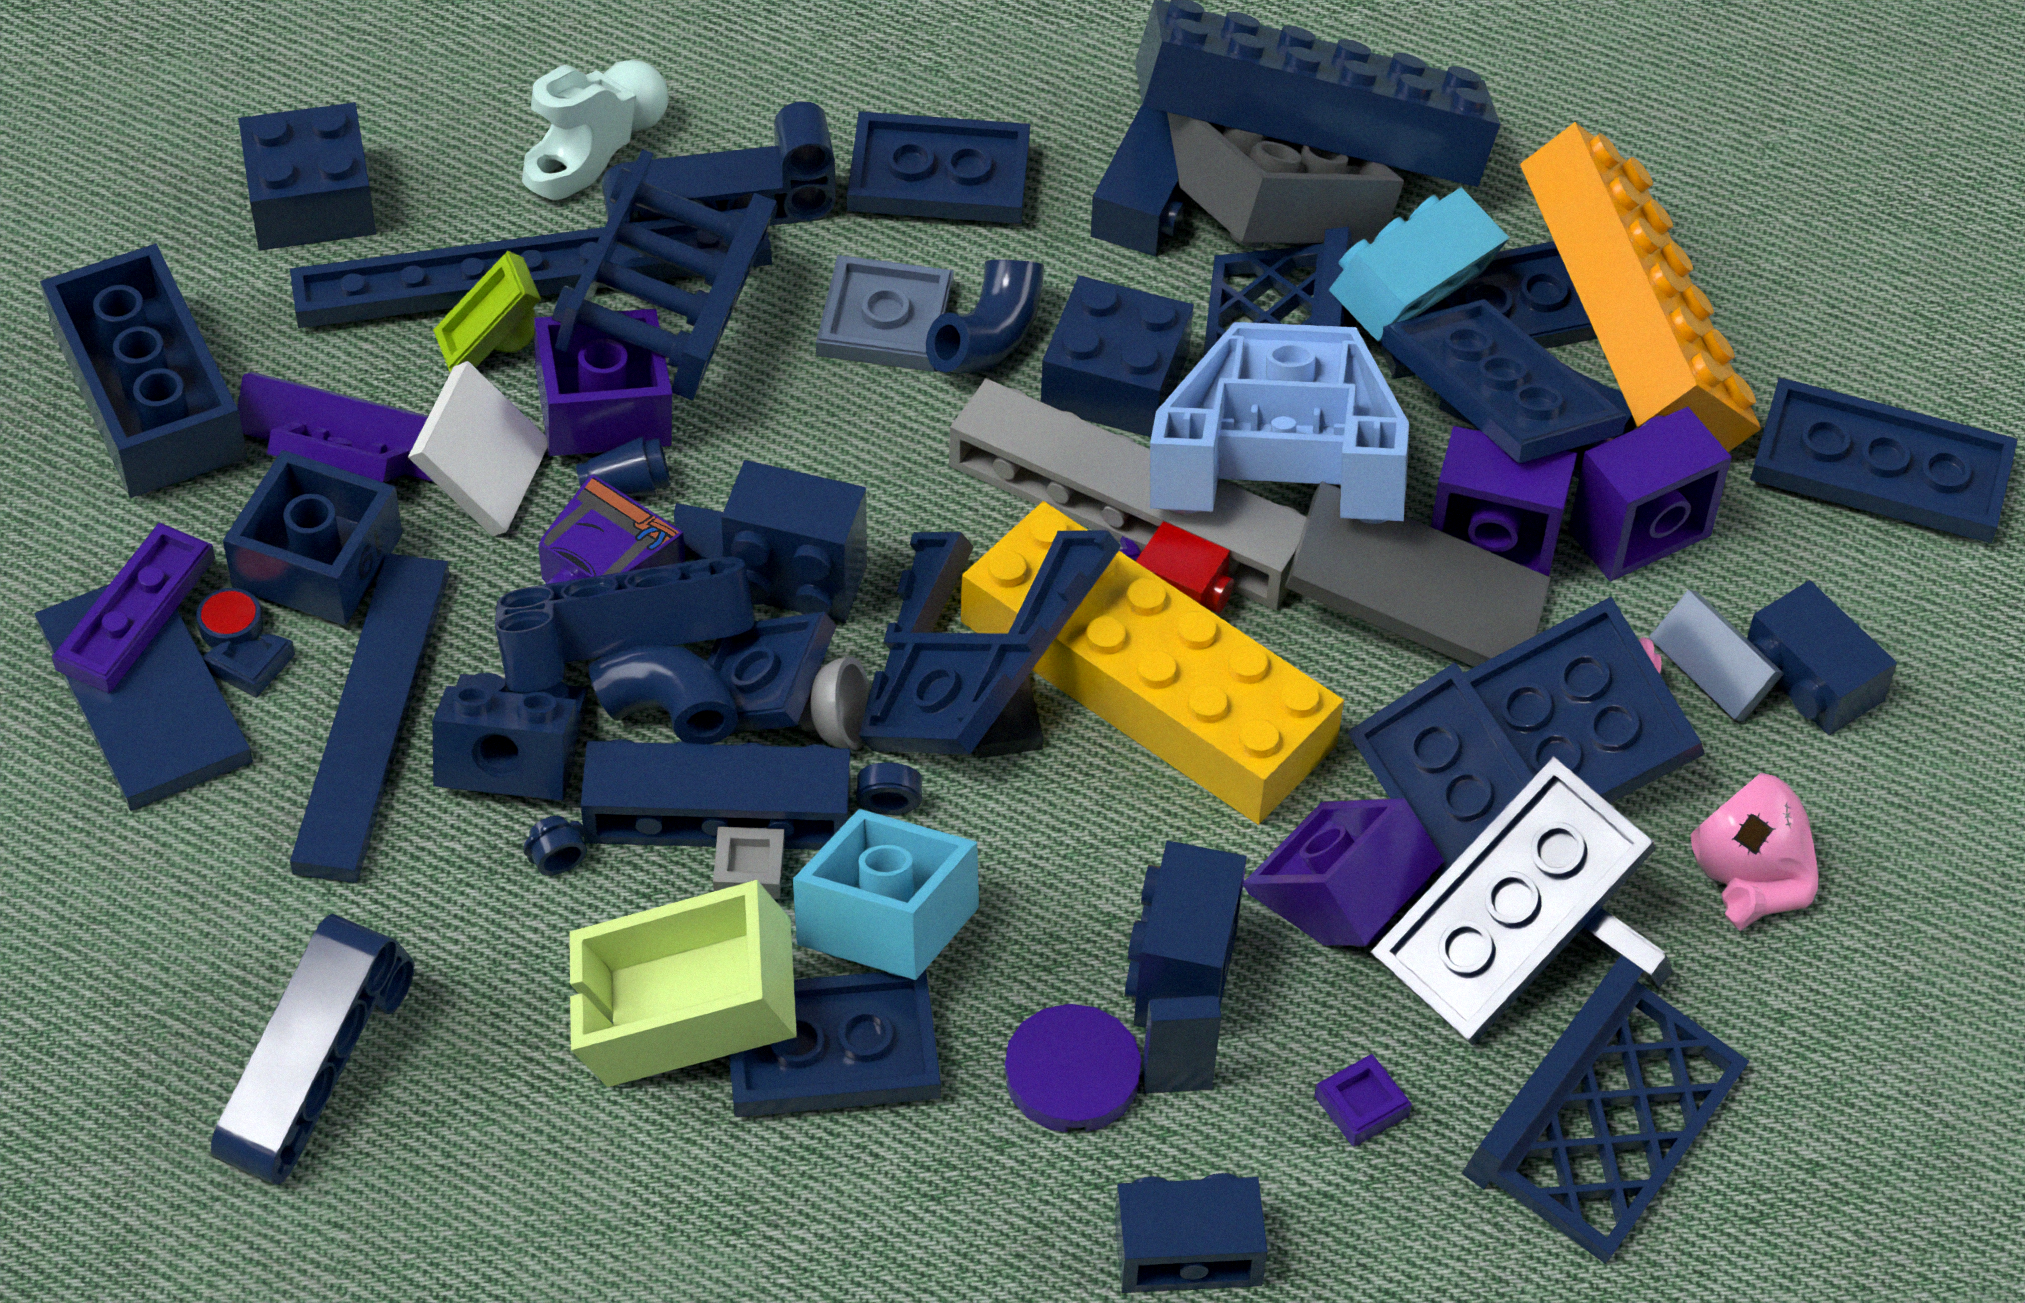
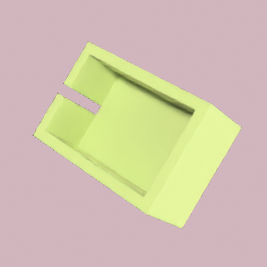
M758 880L570 931V985L579 993L570 996L571 1051L607 1087L797 1037L791 919Z

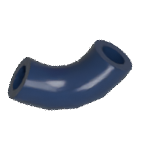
M1022 260L985 261L981 295L975 308L968 314L948 312L940 315L933 321L926 339V354L930 364L937 371L959 375L982 372L995 368L1017 351L1037 317L1043 287L1044 265Z
M640 645L606 655L591 662L589 665V675L596 695L607 714L614 721L622 720L632 714L652 708L664 709L671 717L676 737L688 744H713L729 736L737 726L738 715L735 703L718 669L684 647Z

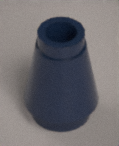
M641 436L592 458L586 463L576 465L580 488L592 474L628 497L658 496L657 489L671 486L667 461L659 438L645 441L644 437Z

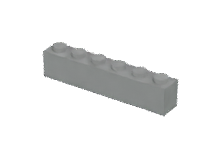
M987 378L950 426L949 466L1036 505L1045 501L1083 526L1093 530H1108L1118 541L1121 540L1122 536L1134 541L1140 551H1143L1163 521L1229 549L1228 577L1234 580L1232 591L1276 611L1290 591V589L1285 588L1307 518L1293 508L1280 506L1246 491L1235 483L1218 479L1213 512L1197 511L1191 514H1177L1168 509H1150V449L1135 443L1124 435L1111 433L1081 420L1071 412L1058 410L1028 397L1018 389L1007 388Z

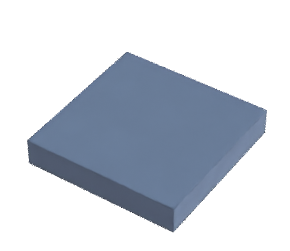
M837 255L816 340V356L934 372L935 368L930 364L926 354V339L933 321L940 315L948 312L954 285V270Z

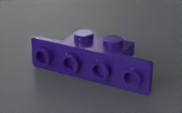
M255 372L243 375L237 406L243 434L269 440L267 454L278 457L281 450H285L383 483L404 474L433 481L408 458L429 417L428 415Z

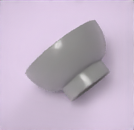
M852 656L839 658L829 662L819 670L799 720L804 731H817L823 740L837 748L859 750L865 744L858 735L870 694V686L865 670L858 659Z

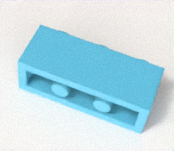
M1462 187L1441 200L1433 195L1426 199L1411 214L1408 221L1405 222L1401 217L1391 221L1377 235L1372 244L1362 239L1351 247L1340 259L1338 264L1344 270L1330 287L1329 291L1378 342L1382 339L1383 326L1415 318L1482 274L1509 240V236Z

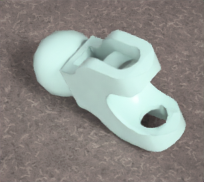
M636 59L616 62L604 74L596 70L585 75L572 66L563 65L540 77L533 85L530 110L540 114L552 124L542 141L526 153L522 183L536 194L552 200L567 198L593 184L607 166L612 155L619 148L630 142L631 133L649 130L663 117L669 101L666 80L653 65ZM563 164L567 167V169L558 173H548Z

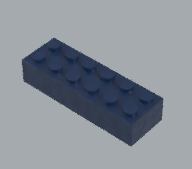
M1161 0L1153 1L1135 60L1142 106L1474 187H1479L1500 127V121L1485 81L1481 80L1477 73L1458 66H1451L1447 71L1426 66V63L1416 56L1406 53H1394L1393 57L1372 53L1371 49L1366 45L1349 39H1340L1335 44L1316 39L1312 32L1301 27L1286 25L1283 26L1282 30L1260 25L1256 18L1240 12H1228L1226 16L1204 11L1200 4L1191 0H1171L1170 3Z

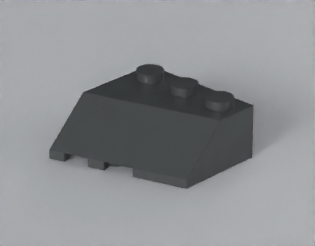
M1167 112L1180 188L1228 229L1230 237L1239 244L1254 248L1262 247L1264 243H1286L1293 247L1310 246L1311 243H1324L1325 229L1349 227L1354 245L1362 239L1372 244L1377 235L1391 221L1404 180L1384 164Z

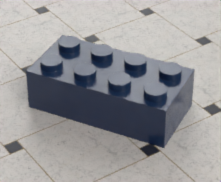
M157 243L40 281L53 334L129 498L248 458L239 410Z

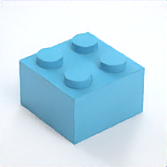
M858 809L793 878L797 945L826 953L835 958H843L877 968L892 975L916 980L979 908L977 842Z

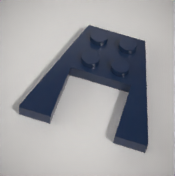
M1108 530L1057 532L1008 634L931 633L974 547L962 532H914L909 544L916 552L911 570H903L897 594L903 600L898 622L888 623L883 643L890 649L885 671L875 672L858 735L860 739L872 751L970 755L1118 553L1121 545Z

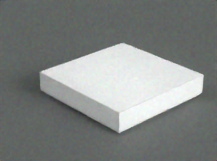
M467 361L453 367L408 458L493 537L507 532L548 446L546 436Z

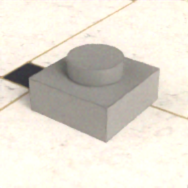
M718 827L713 877L714 891L758 880L773 899H781L785 847L784 829Z

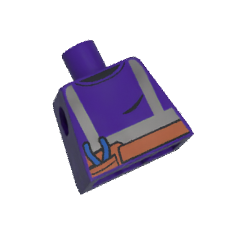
M594 474L584 482L542 536L538 546L541 576L546 584L685 562L683 531Z

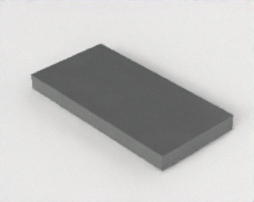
M1321 481L1314 493L1285 588L1474 667L1536 636L1551 577L1404 516V521L1388 520L1378 524L1365 523L1358 519L1340 518L1341 489Z

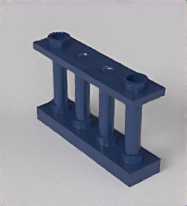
M642 149L632 171L622 168L618 174L610 196V202L615 203V207L575 289L565 285L560 293L552 316V320L561 323L555 348L567 352L579 325L587 326L669 358L668 365L678 368L671 388L672 393L694 401L764 243L777 201L754 193L745 215L734 211L732 216H729L645 183L654 153ZM636 206H640L723 239L722 245L729 247L727 254L716 250L715 254L712 255L632 224L629 220ZM619 244L705 277L704 284L712 288L709 293L698 290L695 295L612 263L610 260ZM602 284L687 317L686 324L694 328L691 334L680 330L679 334L676 335L593 303L591 300L598 285Z

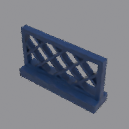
M1349 227L1325 229L1324 244L1215 255L1203 357L1226 332L1223 326L1242 311L1254 319L1252 323L1282 324L1280 321L1297 307L1302 306L1312 315L1300 325L1356 327V318L1329 291L1330 287L1344 270L1338 264L1340 259L1354 246ZM1316 266V272L1298 286L1284 278L1296 268ZM1254 272L1259 276L1240 292H1237L1228 285L1229 275ZM1272 287L1286 295L1266 312L1253 303Z
M1623 955L1619 957L1481 1142L1461 1173L1483 1190L1490 1181L1494 1182L1604 1264L1614 1254L1749 1063V1060L1639 983L1637 980L1644 970ZM1635 1007L1660 1025L1664 1042L1633 1044L1627 1018ZM1616 1034L1618 1045L1607 1046ZM1702 1054L1725 1072L1717 1083L1690 1085L1683 1055ZM1668 1057L1675 1086L1644 1088L1637 1059ZM1622 1060L1629 1089L1599 1092L1592 1065L1595 1062ZM1582 1082L1584 1093H1573L1578 1084ZM1694 1099H1705L1697 1110ZM1679 1101L1685 1129L1683 1131L1656 1133L1648 1103ZM1633 1104L1641 1134L1610 1136L1602 1106ZM1588 1107L1595 1137L1563 1140L1557 1115L1559 1110ZM1546 1129L1549 1141L1537 1142ZM1672 1146L1662 1159L1660 1147ZM1645 1149L1651 1173L1650 1178L1621 1181L1614 1151ZM1599 1152L1606 1183L1574 1185L1567 1155ZM1552 1156L1559 1187L1538 1188L1515 1170L1524 1158ZM1637 1195L1627 1208L1625 1196ZM1610 1197L1616 1226L1608 1237L1582 1219L1578 1200Z

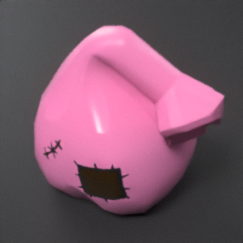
M1760 773L1691 833L1692 850L1697 864L1709 878L1727 884V887L1721 893L1722 900L1727 908L1725 916L1739 931H1742L1764 915L1807 908L1812 904L1818 890L1817 859L1808 815L1799 797L1787 783L1776 776Z

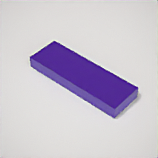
M159 522L53 654L52 660L55 671L110 694L216 559L213 545Z

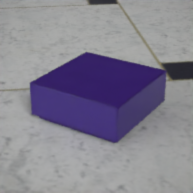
M1373 1054L1317 1083L1314 1094L1316 1100L1353 1147L1409 1117L1412 1106L1411 1102Z

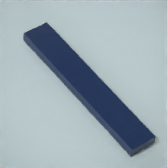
M386 553L290 859L292 874L358 883L449 579L448 561Z

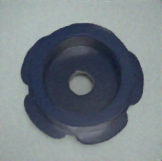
M562 816L544 818L531 828L529 838L523 845V852L529 862L536 865L541 874L552 876L564 873L576 867L587 854V847L582 839L586 833L585 828L579 821H571L569 823Z

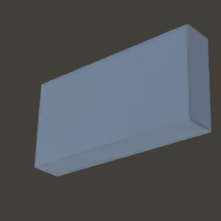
M1688 589L1649 636L1666 655L1734 720L1744 722L1784 675L1774 663L1697 591Z

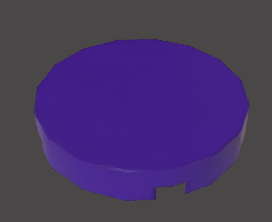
M1064 1004L1042 1009L1020 1024L1008 1041L1004 1072L1011 1100L1028 1119L1049 1130L1068 1132V1127H1086L1085 1132L1104 1128L1124 1115L1137 1096L1142 1059L1134 1036L1119 1019L1096 1007Z

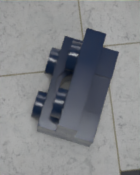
M461 674L456 687L446 686L432 720L433 787L563 801L575 767V743L588 709V687L571 686L559 682L544 690L523 693L509 690L505 678L497 674Z

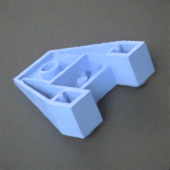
M1234 322L1156 411L1150 441V509H1168L1177 514H1191L1197 511L1213 512L1218 479L1320 484L1323 481L1327 484L1341 485L1340 518L1358 519L1370 524L1383 523L1388 520L1404 521L1409 422L1357 328Z

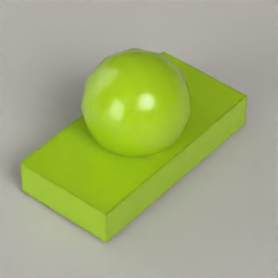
M507 251L433 329L450 373L454 366L467 361L476 368L493 349L499 352H517L531 343L535 336L534 318H537L534 306L541 298L522 256Z

